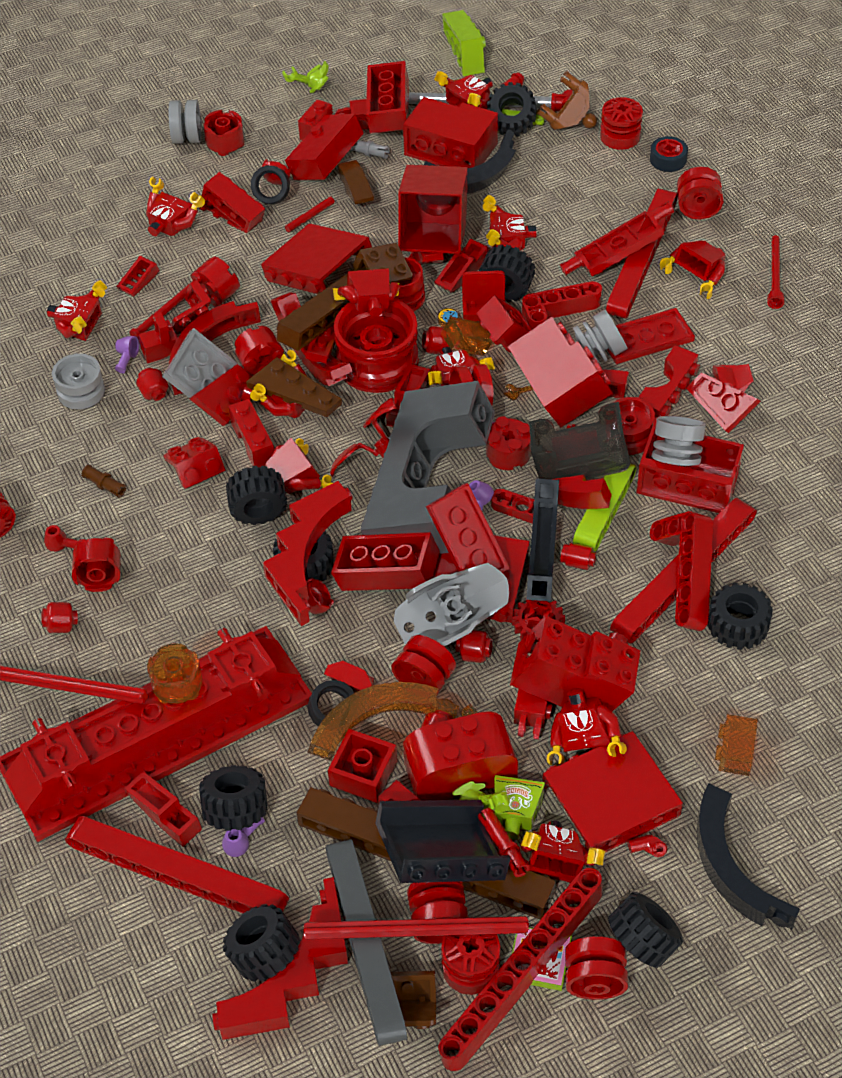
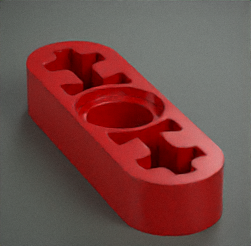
M505 489L494 491L491 499L493 510L533 524L534 499ZM518 505H526L528 509L520 511L516 507Z

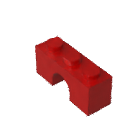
M250 399L229 405L231 425L238 438H243L246 453L252 465L257 467L266 466V462L274 451V446Z

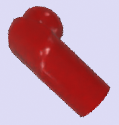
M653 835L627 840L630 853L644 850L655 857H662L667 853L666 844Z

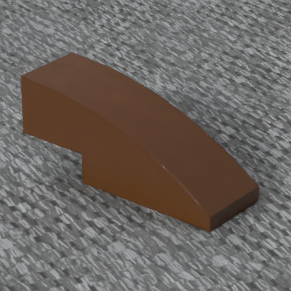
M353 160L339 163L340 180L345 185V191L353 203L356 205L373 201V193L358 161Z

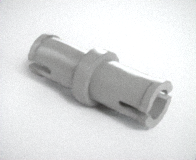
M358 140L350 151L364 153L365 156L369 157L373 155L387 159L388 155L385 153L389 154L390 148L375 144L373 141L365 142Z

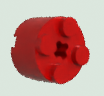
M216 110L205 117L203 128L206 145L210 150L217 152L220 156H226L229 152L244 146L242 119L238 113L229 110V113Z
M216 256L208 259L190 275L193 281L198 280L200 285L203 284L209 293L208 297L214 307L220 306L240 288V283L235 273L231 275L227 270L230 268L228 264Z
M258 326L259 329L255 330L249 328L242 332L235 341L236 349L234 351L245 371L253 376L276 357L281 359L284 354V350L279 341H277L273 331L266 326Z
M505 416L498 417L496 422L492 423L486 444V456L489 458L492 466L509 471L513 470V467L520 465L521 468L527 464L531 456L532 435L530 426L527 423Z
M107 537L103 539H80L77 541L72 555V579L74 583L85 586V590L90 592H103L111 589L112 584L116 581L118 583L120 580L121 553L119 548L115 545L113 539Z

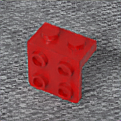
M473 271L462 274L463 322L481 321L476 313L494 295L505 301V273L503 271Z
M198 280L190 283L184 297L191 308L174 317L171 322L173 330L177 334L181 333L189 323L209 310L208 307L211 303L208 297L209 293L203 284L200 285Z
M192 438L188 441V444L182 447H172L168 450V453L163 455L165 461L175 467L184 489L226 471L217 446L204 438Z

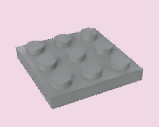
M193 328L189 331L162 377L187 397L191 398L238 363Z

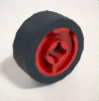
M665 136L658 138L651 145L650 163L660 171H678L687 163L688 146L683 140L676 137Z

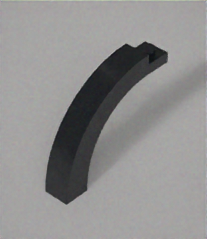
M507 129L497 153L487 162L468 168L467 194L490 186L502 176L516 152L515 149H512L515 141H512L515 132ZM425 161L424 165L428 166H438L428 161Z
M535 480L526 600L551 601L559 480Z
M708 783L698 815L697 845L703 867L710 881L720 895L749 920L763 926L766 918H768L775 925L792 930L800 908L763 891L739 869L729 852L724 833V819L730 807L733 794Z

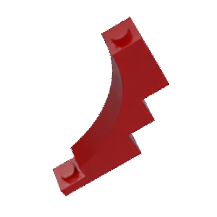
M339 481L289 505L291 521L294 524L276 533L278 549L281 553L263 562L265 578L301 626L310 622L309 611H311V608L307 601L309 597L305 574L312 548L332 523L352 511V494Z
M334 877L323 879L324 889L319 890L321 904L312 906L309 922L341 921ZM303 936L298 946V952L293 955L294 959L286 965L283 971H279L274 977H270L259 986L244 994L216 1002L217 1013H212L214 1030H220L222 1040L290 1028L286 1001L319 995L315 969L348 964L344 938L305 939Z

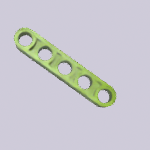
M618 459L612 461L604 476L612 494L609 508L587 509L576 529L573 543L593 547V551H597L634 480L637 470L636 465Z

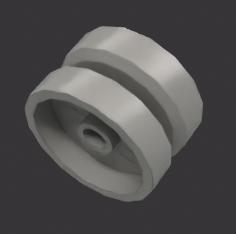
M180 100L169 102V129L172 144H183L185 136H187L190 143L201 142L202 120L198 100H187L185 112Z
M76 353L65 356L53 366L52 377L58 399L65 407L85 409L97 404L103 398L105 386L99 363L94 357Z

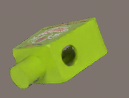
M495 775L494 794L507 792L510 801L508 805H504V803L497 805L495 815L511 840L519 838L520 829L532 830L543 801L545 782Z

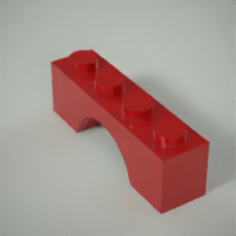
M675 345L665 358L663 374L670 381L659 387H645L638 398L646 400L653 407L655 418L668 416L672 404H677L681 391L686 390L690 383V378L692 376L695 377L700 367V364H697L699 354Z

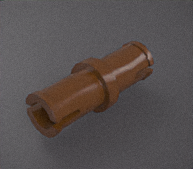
M90 464L83 468L81 476L96 484L100 490L105 489L118 498L124 495L126 485L113 479L109 473H103Z

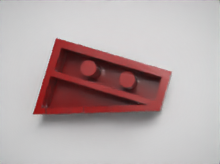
M220 171L203 185L201 196L204 198L205 204L199 207L200 210L204 211L207 209L213 212V217L217 219L222 217L228 220L227 224L246 234L262 221L265 212L262 204L253 199L244 189L238 187Z

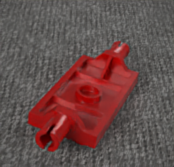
M667 201L653 211H644L574 252V257L559 265L562 272L567 276L569 273L582 267L591 276L600 274L609 266L619 263L628 255L639 251L645 245L656 241L664 235L659 221L674 213L672 205Z

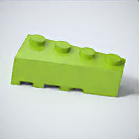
M464 10L442 13L443 31L449 45L452 47L453 54L458 58V66H462V75L468 76L485 73L483 48L486 47L485 38L481 36L480 30L476 28L475 23H472L470 16H467Z

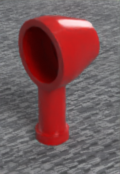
M51 525L45 530L44 544L50 551H60L65 547L74 549L77 541H79L67 538L66 533L57 525Z

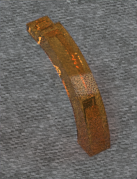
M392 682L374 685L350 695L328 713L317 728L307 753L332 761L336 748L346 735L348 729H352L363 720L380 713L410 711L427 715L430 712L442 710L449 713L455 719L459 706L449 699L436 698L438 688L424 684Z

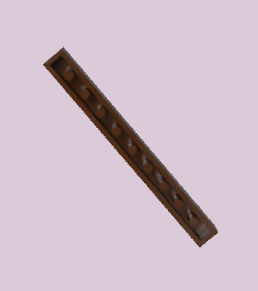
M309 788L296 812L299 826L340 842L352 839L355 848L391 861L375 824L377 810L371 807L364 808L348 798H338L324 789ZM508 867L505 880L463 881L465 891L541 920L555 894L556 881L546 874L526 871L524 867L522 868L526 874L522 877H515L511 868Z

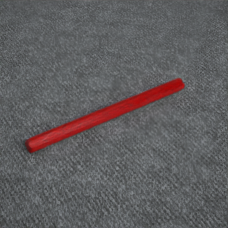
M0 666V681L140 704L145 703L146 699H148L147 690L144 688Z
M526 916L304 923L303 933L305 939L528 933L529 922Z

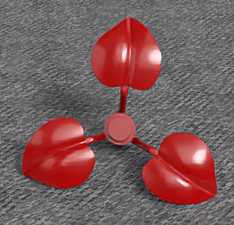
M393 398L381 404L363 424V428H366L372 423L381 436L374 444L376 449L374 450L362 443H354L334 461L330 471L332 477L336 468L354 451L360 448L371 452L375 457L380 455L384 458L389 438L381 429L377 419L380 415L397 409Z

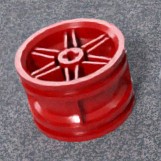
M394 298V300L389 301L388 308L382 310V314L377 317L371 316L369 311H358L352 303L346 304L339 311L334 322V336L337 346L336 358L341 362L350 363L353 372L348 373V378L344 379L348 385L364 392H389L397 388L410 364L418 366L419 353L416 343L418 324L416 315L406 303Z

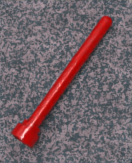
M777 235L771 238V291L767 295V305L772 309H779L784 305V294L780 291V238Z

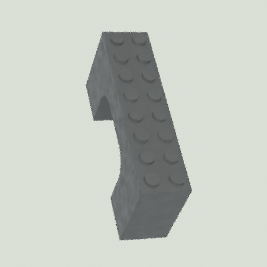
M478 381L405 391L392 434L389 437L386 452L384 453L382 465L372 490V496L361 524L363 535L431 532L440 550L439 554L449 553L426 506L451 492V489L448 485L427 487L433 465L443 454L455 449L484 446L487 444L495 410Z

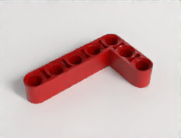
M688 511L655 521L650 528L649 534L653 541L669 546L679 545L675 622L680 627L702 631L708 624L713 520L708 516Z

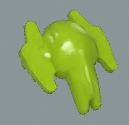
M324 61L323 65L318 64L307 75L299 74L294 67H291L292 73L290 75H287L285 71H282V75L287 82L298 81L305 83L308 87L312 88L310 93H314L316 90H320L328 80L327 72L329 66Z
M469 781L452 792L455 796L460 795L459 800H481L484 805L483 810L486 808L495 809L497 805L503 803L508 805L510 803L507 792L485 795V793L479 791L485 788L484 783L475 784L473 781Z

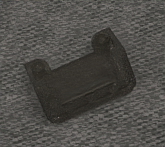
M619 402L602 406L598 412L599 422L555 431L553 423L548 419L529 421L531 454L538 478L556 479L584 475L586 480L627 470L630 466V456Z

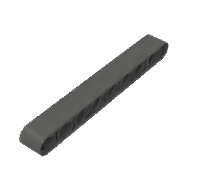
M352 839L325 845L344 921L375 920ZM349 938L378 1047L407 1040L405 1022L381 938Z

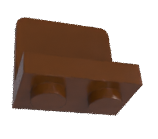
M397 243L361 249L353 263L356 271L389 268V283L410 280L413 276Z
M435 970L390 972L405 1027L427 1029L430 1026L436 1025Z

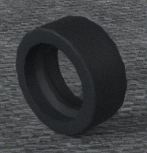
M266 165L254 172L251 178V190L257 200L265 204H277L287 197L290 191V181L288 175L282 169ZM267 173L278 175L282 182L281 191L273 197L263 195L259 188L261 177Z
M327 680L319 684L312 692L308 702L309 716L313 723L321 729L328 731L340 730L346 727L355 716L358 707L357 696L346 683L338 680ZM326 692L339 694L347 703L346 713L339 719L326 717L318 708L319 698Z

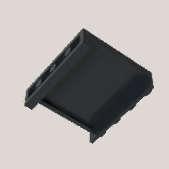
M481 800L379 802L375 824L400 883L494 881L506 879L511 857L509 855L499 856L485 827L479 821L478 815L479 813L482 814L481 811L484 808Z

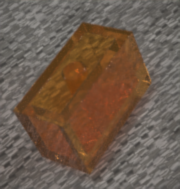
M451 316L441 331V335L450 349L455 351L465 350L470 354L484 356L493 343L489 338L490 332L486 331L480 325V322Z
M727 714L725 724L720 723L718 738L722 739V745H717L715 760L719 761L718 771L745 776L750 775L758 719Z

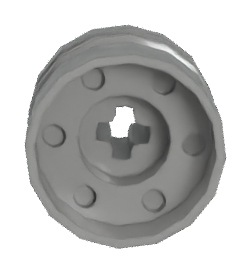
M606 309L593 316L595 323L593 328L586 321L582 322L586 332L582 333L578 325L573 327L576 341L583 348L587 346L595 358L596 355L600 354L604 362L608 360L605 350L608 348L615 356L628 349Z
M680 416L658 417L655 434L665 439L654 442L653 446L657 449L652 452V458L659 462L678 466L699 465L702 457L698 453L703 451V447L693 442L704 439L706 423L697 419Z

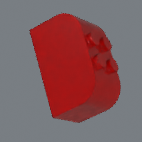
M479 712L426 725L411 732L403 742L404 765L413 794L420 800H449L460 797V795H453L452 792L469 781H473L475 784L484 783L485 788L479 791L493 789L495 775L518 778V760L503 718L496 712Z

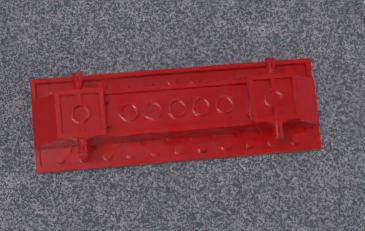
M267 626L234 638L231 637L227 628H222L223 632L220 629L217 634L223 643L218 648L140 687L146 689L148 699L143 704L114 700L71 722L67 721L57 727L48 729L42 718H37L39 725L35 719L32 725L38 734L31 740L21 744L20 747L0 756V773L36 841L39 842L74 824L79 816L88 817L129 796L124 788L142 772L158 781L307 705L312 694Z

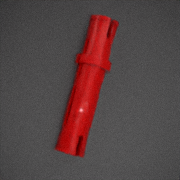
M486 808L481 812L486 818L479 813L478 819L482 822L499 849V856L509 855L511 857L509 867L513 871L514 876H524L526 872L522 867L526 871H529L530 867L522 857L519 845L511 840L493 809Z

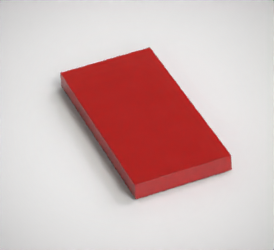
M677 308L615 325L628 349L616 356L609 348L607 351L615 364H620L673 348L675 345L680 346L693 342L695 335Z
M468 483L462 484L426 506L458 572L485 563L496 567L502 573L510 569Z

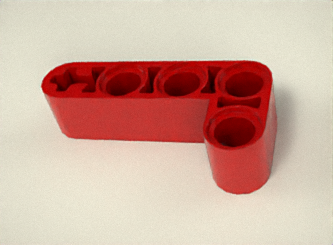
M590 281L527 294L522 299V316L533 330L550 317L556 318L598 309L601 305L602 286L598 282Z

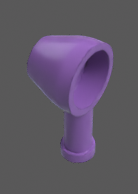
M126 336L116 341V351L122 354L119 363L115 367V370L119 373H125L130 357H136L139 352V340L136 336Z
M474 480L469 486L482 510L483 505L492 499L494 490L487 483Z
M262 817L260 822L253 823V826L249 828L245 827L242 830L231 829V831H226L222 839L224 852L231 857L243 855L249 847L248 836L260 824L262 825L265 822L264 818ZM233 836H238L235 840L230 839Z

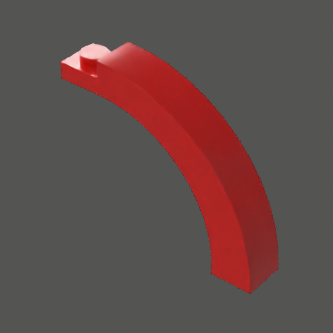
M289 292L270 300L279 321L301 307L296 293ZM310 343L299 351L294 350L309 372L326 386H331L347 379V374L353 372L350 363L341 362L331 354L326 364L306 359V351Z
M232 301L217 306L197 317L177 338L170 354L169 364L189 331L193 328L209 341H212L233 329L260 323L261 319L257 302L236 306L235 302ZM172 385L174 395L182 394L180 390Z

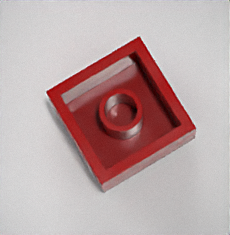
M495 295L476 313L481 319L480 325L490 332L489 338L496 345L501 344L510 353L511 351L508 346L532 330L518 309Z
M348 729L328 768L329 786L377 803L378 796L383 792L397 763L396 744Z

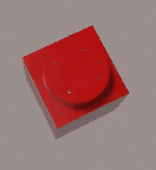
M406 165L398 191V246L401 251L461 254L466 229L468 167Z

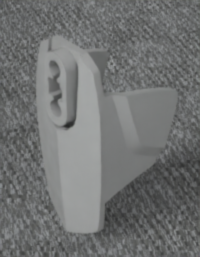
M489 563L451 575H439L418 585L405 595L406 600L395 609L394 623L405 644L412 636L423 635L436 640L443 646L448 645L472 632L477 624L508 603V580L501 571ZM429 612L436 614L434 621L426 619ZM407 623L414 624V630L412 632H408L405 630V625Z

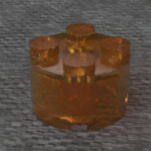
M178 643L160 647L153 657L151 655L147 663L151 687L161 703H182L197 698L203 682L197 654L187 649V646Z

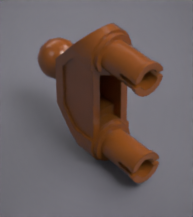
M566 71L563 75L569 81L561 77L560 82L573 90L572 95L558 113L543 103L540 108L546 111V113L538 109L536 114L548 121L550 127L554 130L577 125L581 120L584 127L591 129L596 126L597 117L593 113H586L590 108L588 83L584 80L579 81Z

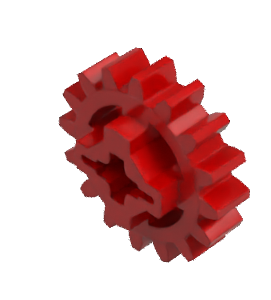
M526 600V604L519 602L518 609H514L512 617L514 633H520V639L522 640L527 634L531 633V630L545 616L565 624L563 608L557 607V601L549 603L548 601Z

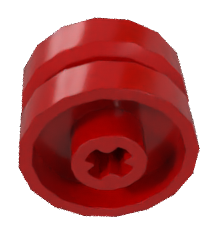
M694 167L685 171L678 178L679 209L685 216L701 220L710 218L721 210L724 203L720 175L715 170L709 167Z
M474 364L470 369L465 365L451 368L449 385L478 381L493 406V383L487 365Z
M625 397L610 404L605 414L606 439L609 446L614 451L624 455L643 453L655 421L653 407L646 400L638 397Z
M414 635L404 646L403 652L394 660L391 669L395 678L409 691L422 697L433 698L438 695L445 685V681L455 670L456 661L452 654L436 640L423 635Z
M585 937L570 942L565 947V966L568 968L566 971V990L571 995L590 1000L614 998L627 991L628 972L624 968L627 965V954L621 942L608 937Z

